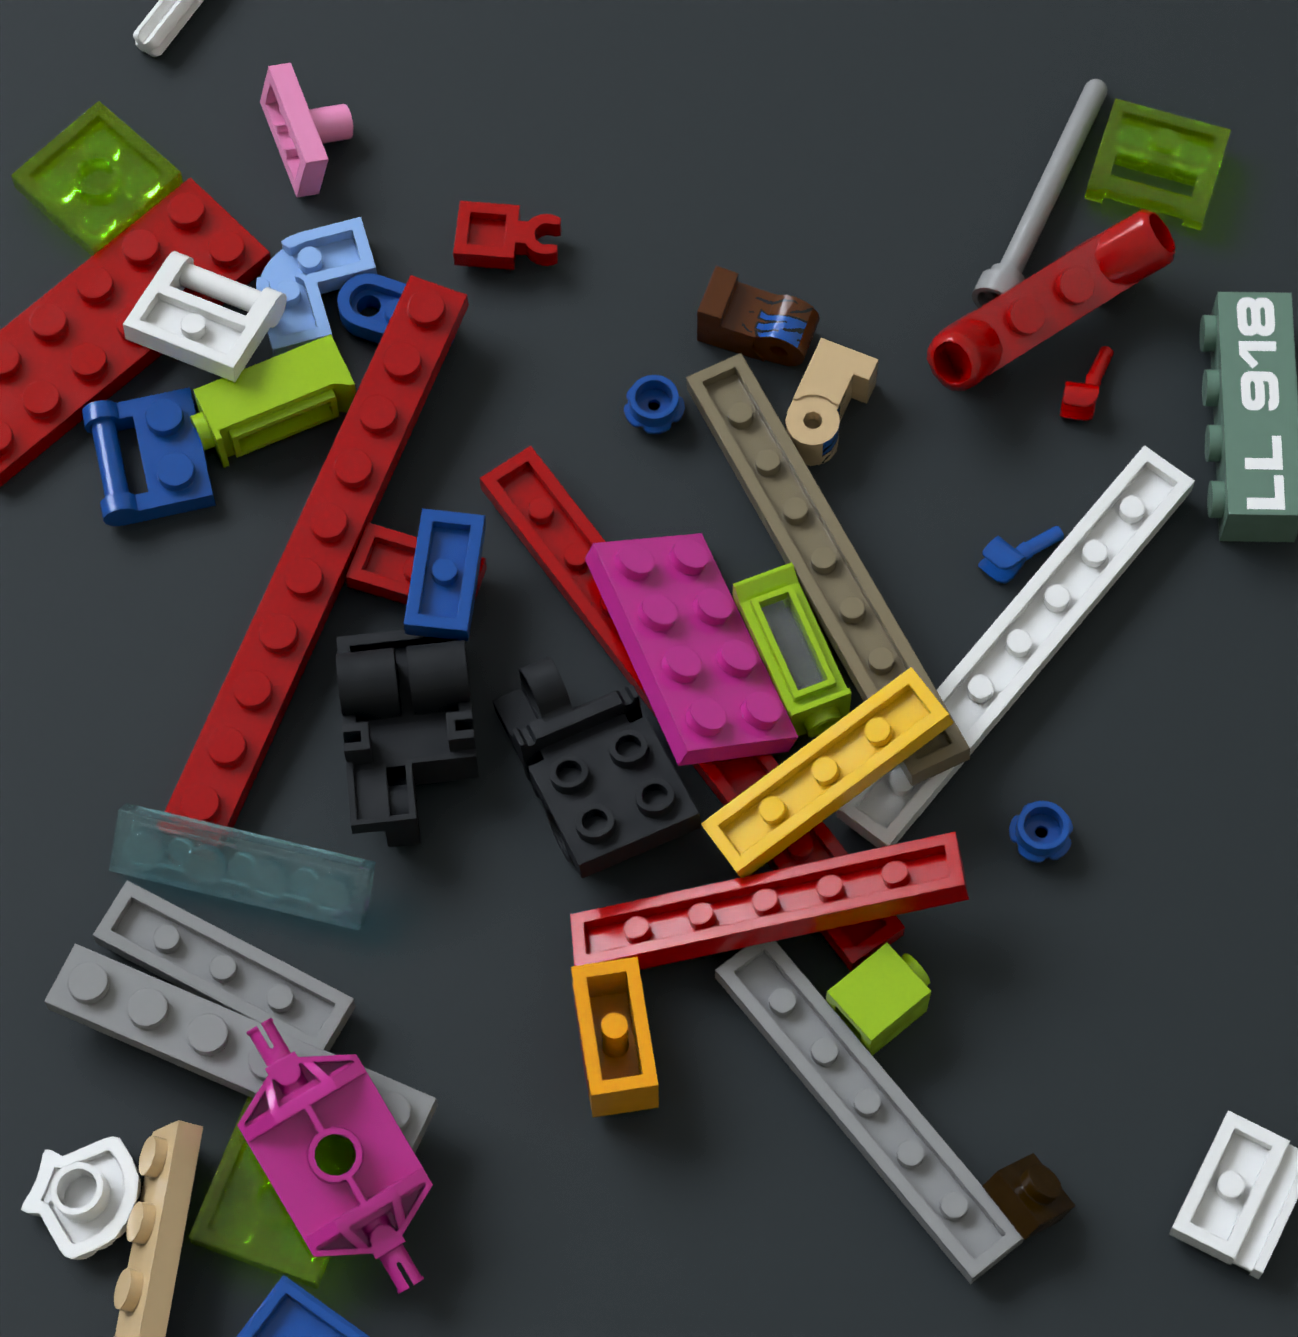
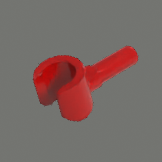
M1102 346L1088 374H1086L1085 384L1072 381L1065 382L1060 417L1089 421L1093 418L1101 380L1114 355V351L1110 347Z

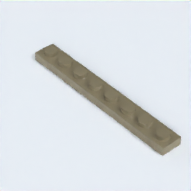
M742 353L686 377L687 390L784 562L786 564L793 563L798 581L814 615L862 700L866 701L912 667L949 713ZM954 720V724L899 764L911 786L970 760V747Z

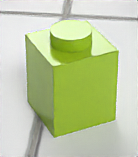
M887 942L831 987L826 993V1001L873 1056L927 1011L931 996V990L927 987L930 984V979L917 960L908 953H904L900 957Z

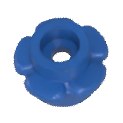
M647 375L640 378L631 386L626 394L628 403L624 406V414L627 421L633 427H643L644 431L648 434L667 432L673 422L681 420L685 411L684 400L682 397H679L677 387L671 380L661 375ZM650 403H658L660 408L653 411L648 406Z
M1036 801L1025 805L1020 815L1012 818L1009 826V837L1013 843H1017L1018 853L1028 861L1041 863L1046 858L1058 860L1071 847L1072 842L1069 834L1073 831V824L1070 817L1057 804L1049 801ZM1036 829H1045L1047 836L1044 838L1038 837L1035 834Z

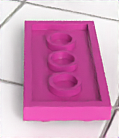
M703 534L593 543L585 557V561L678 766L789 752L798 738L797 732Z

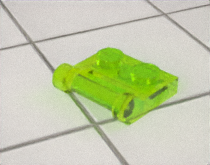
M1115 98L1088 182L1085 199L1102 203L1104 198L1183 219L1185 220L1183 226L1201 231L1231 130ZM1118 165L1194 186L1192 197L1111 175L1113 167Z

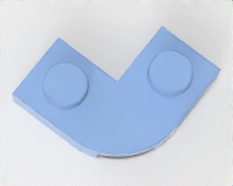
M361 217L299 232L281 241L282 250L276 253L267 263L261 277H257V290L262 291L264 288L269 287L286 294L287 297L282 318L274 328L270 327L267 332L274 357L329 334L332 335L321 294L341 289L346 281L356 275L364 273L377 274Z

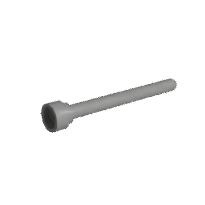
M1092 79L1086 83L1001 262L994 264L991 269L982 272L972 293V300L978 308L1025 279L1022 272L1107 95V86L1102 80Z

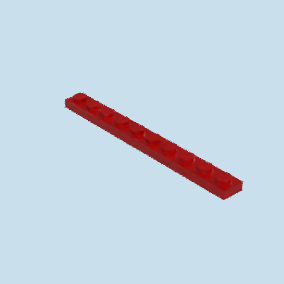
M410 275L159 822L162 831L222 853L343 586L367 522L371 523L468 309L467 294Z
M529 446L480 477L481 490L628 682L634 686L638 695L656 717L585 561V557L593 543L606 541L533 447ZM771 754L692 764L723 806L779 766ZM822 821L767 863L774 871L848 855V853ZM895 915L820 932L848 969L852 971L888 942L891 945L904 936L905 926Z

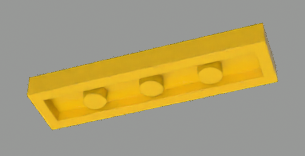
M910 667L702 822L701 825L740 878L750 876L954 724V722L914 669Z

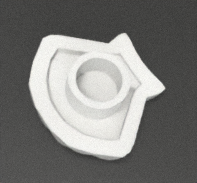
M114 1136L104 1138L64 1156L52 1150H45L36 1181L25 1199L21 1210L33 1216L42 1217L59 1250L65 1257L74 1260L87 1259L98 1250L105 1249L113 1244L117 1238H120L125 1233L130 1213L141 1193L138 1169L122 1140Z

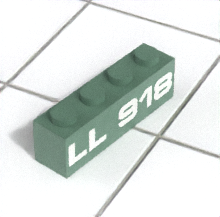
M1217 292L1211 315H1202L1200 322L1201 352H1210L1211 369H1205L1203 373L1202 401L1203 406L1213 407L1214 425H1207L1205 459L1206 462H1216V481H1210L1208 485V517L1218 518L1219 541L1295 542L1298 534V392L1292 293Z

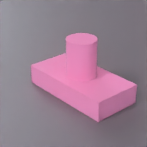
M285 63L268 66L260 104L297 198L319 194L329 160L323 144L352 138L353 120L351 112L346 104L309 109L292 64Z

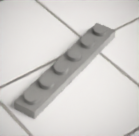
M776 941L745 947L715 969V979L970 1284L1022 1244L1024 1240L988 1195L979 1181Z
M76 943L44 1001L50 1011L251 1098L255 1097L268 1076L265 1071L267 1066L250 1036L246 1034V1032L257 1026L268 1046L273 1048L274 1046L260 1022ZM279 1031L290 1052L295 1051L298 1057L335 1055ZM365 1068L413 1152L416 1153L438 1107L437 1099Z

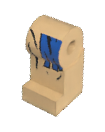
M824 338L820 339L793 397L785 420L786 431L806 465H821L830 460L836 453L839 442L840 421L851 398L866 404L868 403L876 385L879 359Z

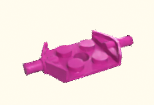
M270 1018L262 1022L261 1026L273 1044V1048L268 1046L257 1026L246 1032L267 1066L265 1071L268 1076L237 1126L312 1255L319 1257L373 1254L375 1259H380L396 1286L398 1294L410 1287L397 1266L398 1262L401 1263L413 1285L424 1279L405 1249L403 1243L406 1241L402 1235L433 1184L357 1054L298 1057L295 1051L290 1052L273 1023L274 1020ZM328 1135H342L348 1138L355 1148V1162L351 1169L342 1175H329L317 1166L315 1149L320 1140Z

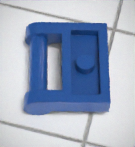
M190 387L118 403L111 400L95 401L82 409L85 430L93 435L105 498L100 501L102 518L105 524L109 526H124L216 506L205 452L197 430L193 427L190 416L196 414ZM135 428L148 492L140 494L129 492L117 431Z

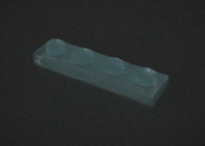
M125 803L118 810L109 871L360 931L366 922L376 862Z

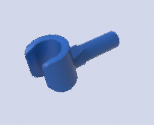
M1054 526L1034 538L1022 542L1016 548L1012 547L1000 536H997L984 548L982 555L985 558L978 563V567L995 581L1006 584L1017 575L1025 561L1063 540V531L1059 526Z

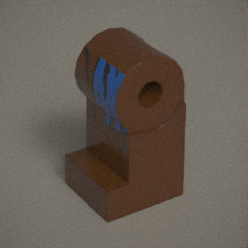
M715 266L697 311V341L738 354L742 353L744 356L763 362L767 360L785 366L802 364L820 320L816 309L797 297L776 295L738 282L739 273Z

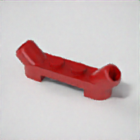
M1141 209L1105 231L1087 239L1066 252L1062 257L991 301L948 325L933 338L927 350V360L933 375L944 387L952 391H965L977 385L990 374L1134 284L1172 263L1176 246L1169 228L1158 214Z

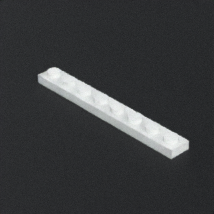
M1145 445L937 689L939 696L970 747V755L1192 492L1195 480ZM963 763L914 786H911L900 765H897L838 809L836 817L877 848L894 845Z

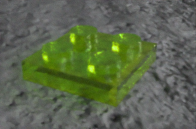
M100 101L95 103L11 175L14 187L91 256L183 183L181 171Z

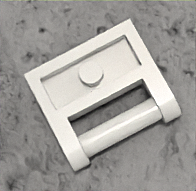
M173 251L166 258L124 321L125 339L236 382L269 328H274L279 323L286 307L287 297L286 294L269 287L260 291L194 265L192 257ZM186 287L248 313L245 316L182 290Z

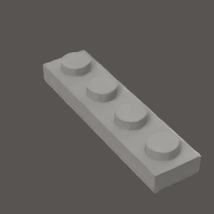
M128 880L93 933L95 942L98 945L174 985L260 1023L272 1018L277 1030L328 1052L356 1007L354 998Z

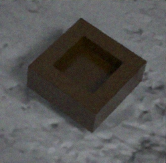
M1034 1153L998 1170L982 1186L1024 1240L1058 1223L1076 1206L1062 1189L1057 1176L1048 1167L1044 1166Z

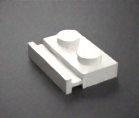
M1228 1110L1169 1235L1229 1265L1233 1263L1249 1271V1275L1259 1280L1298 1199V1148L1290 1145L1289 1140Z

